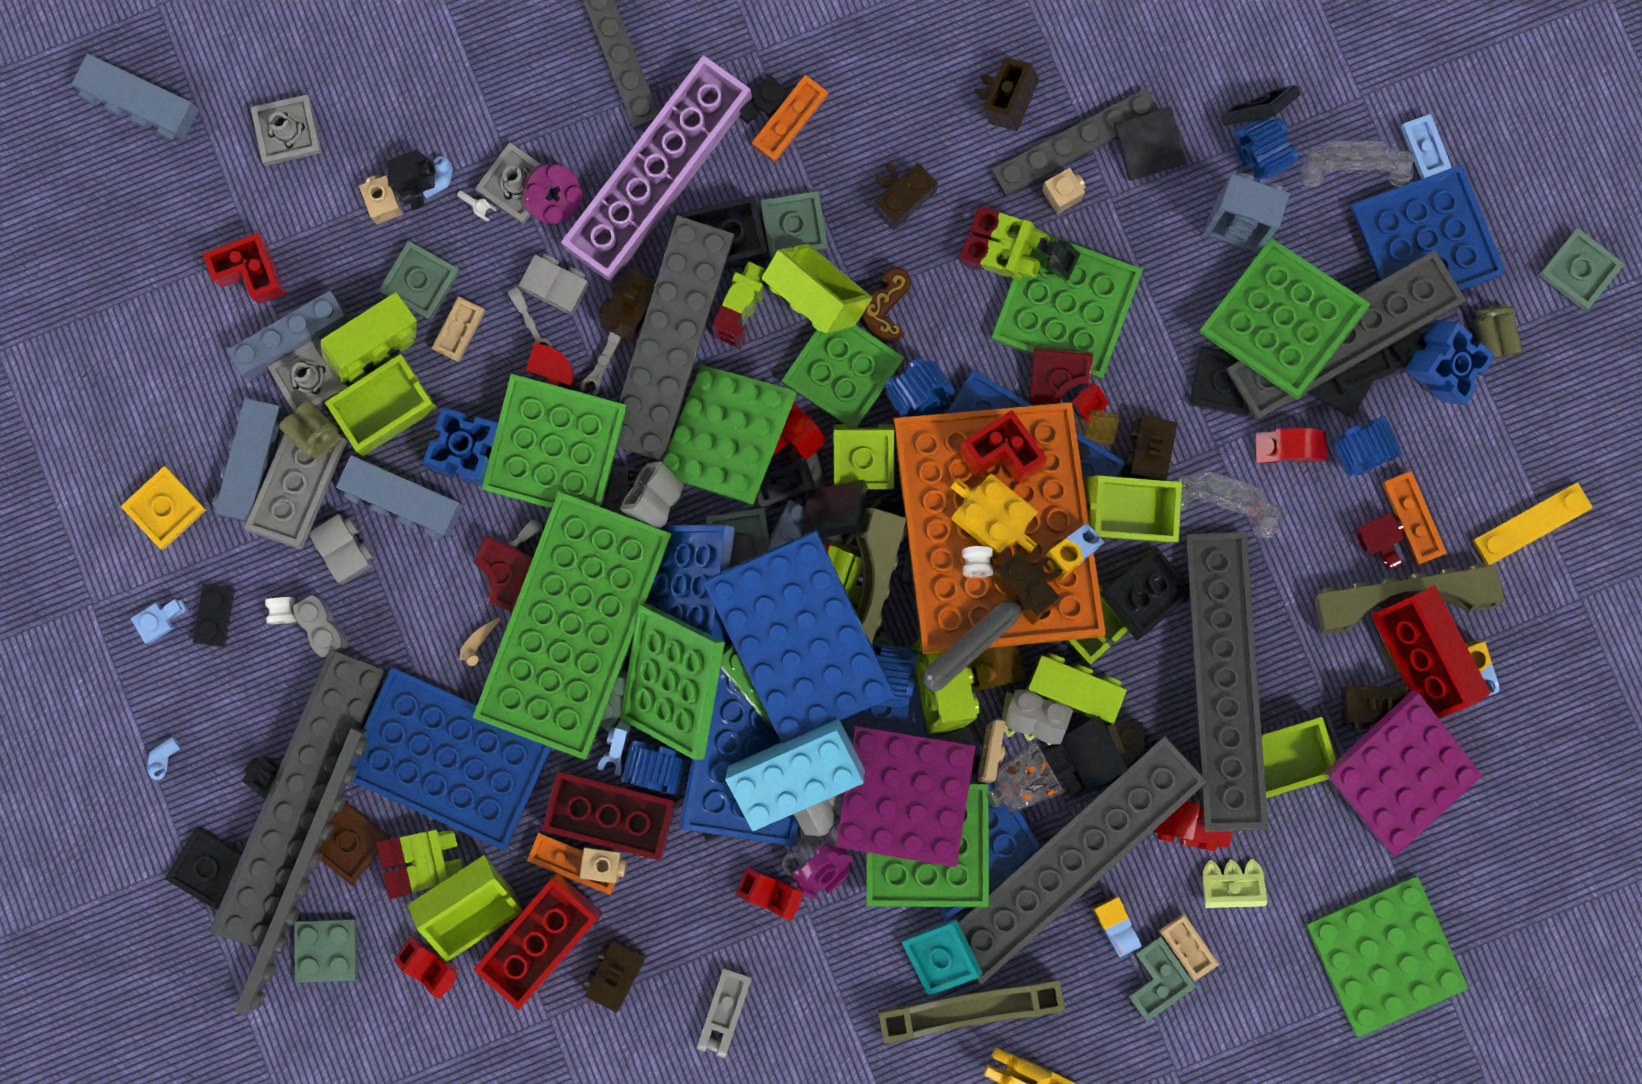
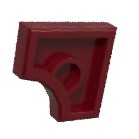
M1034 347L1029 403L1033 406L1059 404L1061 398L1069 389L1079 384H1090L1094 352Z
M485 534L473 563L482 568L489 579L490 593L488 602L513 612L534 556Z

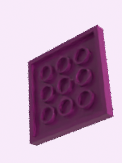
M1414 690L1324 772L1388 853L1394 857L1404 850L1483 776L1422 696Z
M855 726L852 745L865 769L864 783L844 792L835 847L957 867L976 746Z

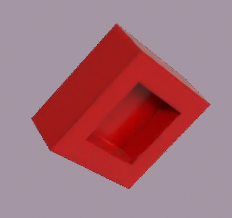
M1092 382L1088 387L1079 392L1072 401V404L1080 418L1089 423L1109 402L1101 388Z

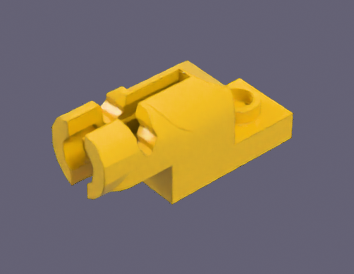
M997 1047L993 1050L991 1056L1007 1064L1005 1070H1000L987 1064L983 1074L985 1077L1001 1084H1078L1023 1057L1020 1058Z

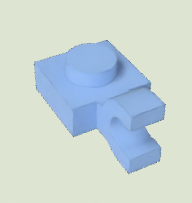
M174 599L163 608L160 603H154L130 619L144 643L150 644L173 630L174 627L170 621L185 613L188 609L183 600L177 601V599Z
M620 719L616 728H610L606 743L611 745L610 752L602 756L597 767L598 770L603 771L606 762L610 761L616 766L614 774L621 775L624 767L622 758L627 746L631 724Z

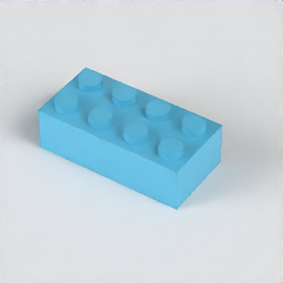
M835 719L783 744L779 743L729 765L725 780L752 831H755L863 784L865 769L839 719Z

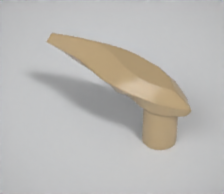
M496 618L471 634L461 648L459 660H466L469 666L476 665L479 659L475 652L484 644L491 631L501 620Z

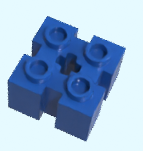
M1434 320L1423 339L1426 343L1424 351L1416 350L1405 370L1419 383L1430 384L1428 390L1442 403L1467 405L1478 386L1473 382L1477 375H1484L1495 355L1481 342L1470 341L1473 335L1459 322Z
M442 407L435 426V430L440 436L438 442L430 440L423 464L433 473L454 478L456 472L464 482L482 486L498 423L475 417L472 423L465 413Z

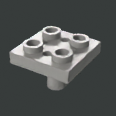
M308 94L251 107L261 160L264 166L322 153L312 103ZM273 132H274L275 137H273V138L269 137V134L272 136V135H273ZM292 144H294L292 148L286 147V145L291 146Z
M509 142L475 190L524 225L531 215L524 207L522 196L524 197L523 182L528 174L527 169L531 171L542 164ZM509 193L512 194L511 199H505V195L506 197H510Z
M319 337L267 366L294 413L307 400H311L317 407H320L327 400L349 387L347 383L343 385L340 383L322 358L321 338ZM298 383L300 387L298 389H293V386L297 387ZM318 389H320V393H319V394H314V393H313V391H314V392H318Z

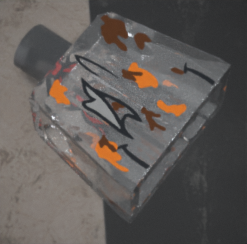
M1034 742L1020 749L997 769L996 781L993 782L996 787L988 791L987 797L992 806L997 808L1005 803L1010 812H1015L1047 801L1064 793L1039 746Z

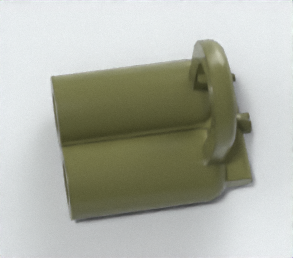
M1508 304L1496 307L1489 305L1486 309L1474 311L1473 327L1477 342H1481L1495 355L1493 360L1523 353L1514 317L1515 309L1514 307H1509Z
M311 400L302 403L295 413L287 416L279 425V428L306 456L312 457L316 462L327 452L330 454L333 451L332 448L342 441L337 427Z

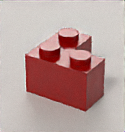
M259 233L203 253L212 281L221 288L244 280L250 298L258 304L286 294L267 240Z
M793 402L773 456L785 445L789 444L805 460L810 458L828 441L818 426L795 402Z
M1013 410L962 441L959 454L975 476L980 475L1001 461L1017 485L1041 471L1048 459Z
M1186 801L1152 832L1157 833L1156 839L1174 843L1175 837L1181 838L1180 844L1216 852L1217 846L1230 847L1233 831L1205 832L1203 805Z

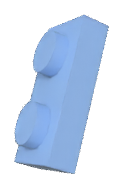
M1431 114L1402 124V132L1421 179L1452 168Z

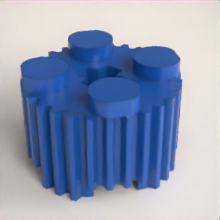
M1273 117L1256 119L1234 130V136H1237L1239 139V144L1235 145L1234 149L1239 162L1243 166L1248 164L1255 174L1253 177L1256 182L1262 183L1288 170L1293 166L1294 162L1299 160L1297 150L1293 145H1289V141L1286 139L1285 134L1288 133V129L1280 117L1275 120Z
M923 357L914 359L908 365V370L905 373H902L901 376L891 377L884 385L888 391L886 396L901 417L940 413L947 405L945 403L946 397L949 394L953 395L956 391L937 363L933 362V360L925 362Z
M1385 415L1368 422L1369 425L1364 427L1361 424L1346 430L1345 434L1331 440L1333 449L1348 477L1354 475L1357 477L1385 463L1386 459L1392 461L1402 455L1401 447Z
M875 643L874 651L895 693V697L877 705L897 708L908 707L914 687L912 674L913 669L916 667L917 651L906 647Z
M632 741L621 782L679 796L688 765V756L676 750L664 747L658 748L650 746V744Z

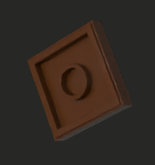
M345 801L340 813H335L331 822L335 825L333 833L328 841L323 842L320 852L323 853L321 861L353 886L378 856L376 842L390 840L391 837Z

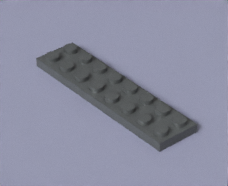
M677 215L619 400L620 403L627 404L628 407L617 447L663 461L733 243L734 233Z
M1435 250L1357 294L1370 303L1369 309L1304 394L1467 301ZM1241 361L1228 367L1226 370L1257 421L1295 400L1294 397Z

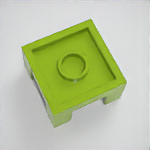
M834 424V485L864 480L868 486L867 489H894L893 424H878V428H849L848 424Z

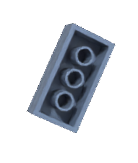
M1245 173L1231 174L1213 203L1203 235L1259 254L1278 230L1291 193L1285 192L1282 186L1275 183H1266L1265 185L1256 182L1253 176Z

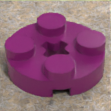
M542 164L533 168L523 182L524 197L522 196L524 207L537 220L551 224H557L571 217L583 198V192L580 189V183L575 174L567 167L557 164ZM547 187L557 188L555 200L546 199L548 195Z
M824 844L815 851V856L794 872L793 877L797 881V887L806 898H818L819 896L816 893L825 890L828 894L847 878L851 871L848 864L849 862L853 863V858L844 848L831 847L829 844Z

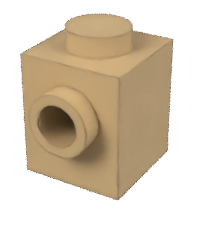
M1068 168L1045 181L1042 192L1055 214L1058 215L1082 201L1085 194L1083 189L1086 186L1078 173L1074 174L1071 168Z
M382 175L369 177L365 180L364 184L359 185L370 217L376 225L404 215L396 192L388 186L387 175L383 177Z
M585 847L580 878L618 883L619 877H625L627 859H622L623 852Z

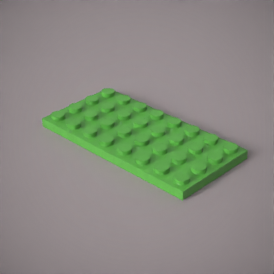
M558 491L472 718L587 760L633 639L639 604H646L672 534Z

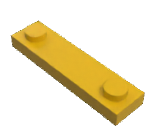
M1577 482L1475 538L1472 542L1486 566H1490L1593 507Z

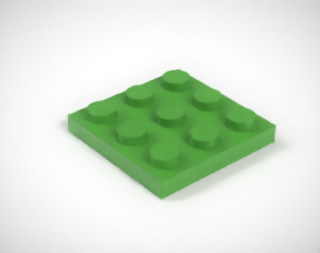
M857 325L827 334L816 330L781 380V383L842 424H848L849 428H858L885 389V383L894 376L905 357Z

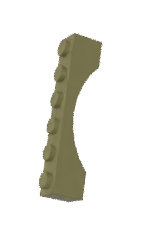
M865 508L862 529L855 534L863 564V587L856 613L874 649L873 638L875 631L881 625V609L883 602L890 593L889 581L892 572L898 564L897 552L900 543L906 535L905 523L907 518L875 508Z
M1485 563L1469 566L1468 570L1458 572L1456 568H1448L1439 571V575L1427 576V573H1417L1409 576L1407 580L1398 581L1396 577H1391L1379 581L1380 584L1368 586L1367 582H1360L1350 585V589L1339 590L1338 587L1322 589L1313 601L1320 634L1327 635L1351 631L1359 620L1372 610L1386 603L1409 597L1433 585L1438 589L1444 602L1453 604L1467 612L1498 608L1505 599L1497 566L1486 567Z
M1051 978L879 1009L878 1014L883 1042L886 1044L971 1025L1064 1012L1065 1006L1060 980L1058 978Z

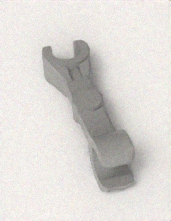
M518 287L511 289L508 294L514 306L522 313L523 320L528 330L530 329L535 342L539 344L544 343L548 347L553 348L549 340L540 337L535 327L536 323L527 311L526 300Z
M610 332L608 342L601 356H599L594 370L581 382L580 389L582 392L585 391L588 383L593 382L596 385V389L592 395L598 396L600 394L603 374L610 365V360L617 346L621 344L624 338Z
M536 520L530 521L518 534V537L508 544L519 548L518 546L523 542L525 543L537 536L543 530V526Z

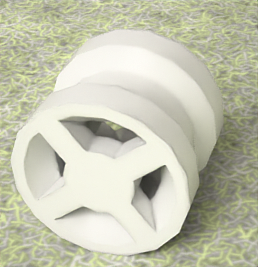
M985 546L964 548L962 550V557L965 559L966 565L963 567V575L971 578H983L993 575V567L990 565L993 549Z
M295 597L266 599L265 606L269 609L266 624L297 622L293 613V605L296 604Z

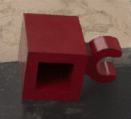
M1392 512L1353 530L1365 557L1379 552L1386 570L1402 564L1392 545L1404 540L1402 535L1404 527L1398 517H1393Z

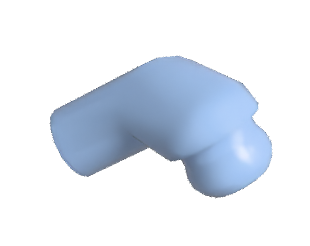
M440 156L433 161L436 168V174L434 175L435 188L423 192L426 199L450 185L453 167L446 157Z
M172 736L150 751L147 772L152 779L160 780L165 776L169 756L181 749L175 737Z

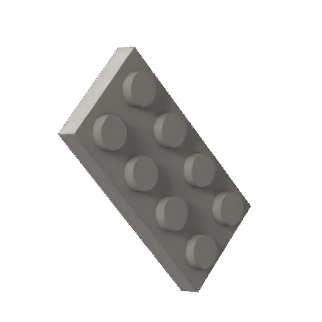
M284 434L244 529L247 532L302 550L347 444L345 438H342V441L332 448L333 451L330 454L327 452L316 462L312 457L306 456Z

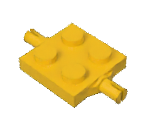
M992 473L981 485L973 489L962 482L960 478L952 484L950 488L963 497L964 500L951 519L983 546L992 548L993 554L997 558L1007 547L1016 542L1028 551L1029 554L1037 547L1038 543L1024 532L1038 511Z

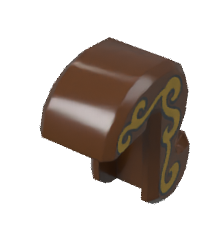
M893 267L882 274L881 285L886 287L869 293L873 298L862 314L863 323L869 332L884 342H898L905 335L886 316L895 304L910 290L911 285L908 272L903 268Z

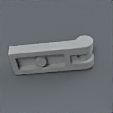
M723 968L696 1048L697 1050L705 1052L707 1049L716 1052L718 1057L726 1058L752 977ZM712 1030L723 1033L721 1041L710 1038Z

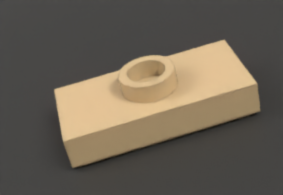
M458 296L431 349L459 363L486 310Z
M995 719L986 725L977 783L990 784L996 781L998 764L1002 763L1005 755V746L1002 745L1005 721Z
M1184 913L1158 930L1194 982L1219 965Z

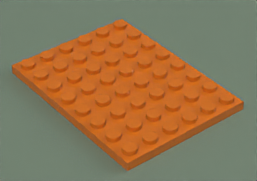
M1072 402L894 418L893 425L905 518H907L906 529L922 654L945 652L998 603L1010 600L992 578L995 571L1018 551L1036 569L1039 561L1046 556L1049 550L1087 523L1090 525ZM1011 410L1014 411L1048 458L1041 471L1017 485L1001 461L980 475L975 476L959 454L962 441ZM992 473L1038 511L1024 532L1038 545L1029 554L1028 551L1016 542L1007 547L998 558L993 554L990 559L993 575L983 578L966 577L963 575V567L966 563L962 557V550L967 547L983 545L951 519L953 514L962 505L964 498L950 487L960 478L962 482L973 489L981 485ZM1094 553L1072 570L1063 580L1059 581L1056 578L1052 582H1047L1060 596L1054 608L1033 625L1021 612L1017 622L988 648L1104 637L1106 633ZM1046 565L1043 566L1045 572L1052 573Z

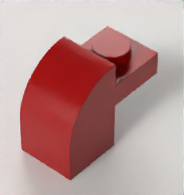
M535 342L526 371L546 378V383L557 386L564 384L574 387L575 373L570 361L556 349Z
M1311 428L1276 429L1274 432L1256 433V462L1268 464L1287 461L1295 463L1327 461L1326 431Z
M746 867L735 895L751 904L768 909L781 918L792 921L794 914L800 908L803 892L799 891L798 887L781 879Z
M412 935L394 959V962L402 972L420 981L428 992L438 999H441L445 992L452 988L458 975L455 964L450 960L446 962L434 948Z

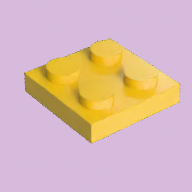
M166 466L162 467L121 505V508L161 550L166 549L207 510Z

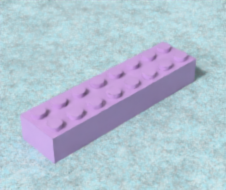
M703 55L561 241L564 249L612 284L740 116V110L752 100L751 89Z

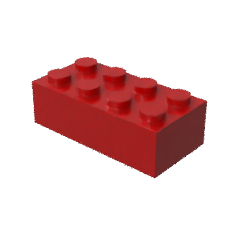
M1435 585L1397 601L1371 615L1409 691L1414 690L1418 692L1438 718L1470 707L1491 694Z
M558 873L543 887L475 966L473 971L519 1010L603 915V912Z

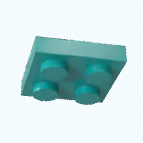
M956 919L908 936L902 941L928 996L977 979L983 974Z

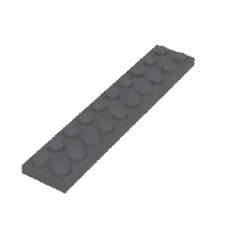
M1247 532L1186 534L1201 774L1207 780V783L1202 786L1205 832L1268 830Z
M330 649L209 931L212 934L261 948L350 729L361 728L385 670Z
M1166 736L1161 738L1129 767L1128 771L1119 776L989 894V907H975L958 922L983 972L977 978L981 985L1207 783L1202 774Z

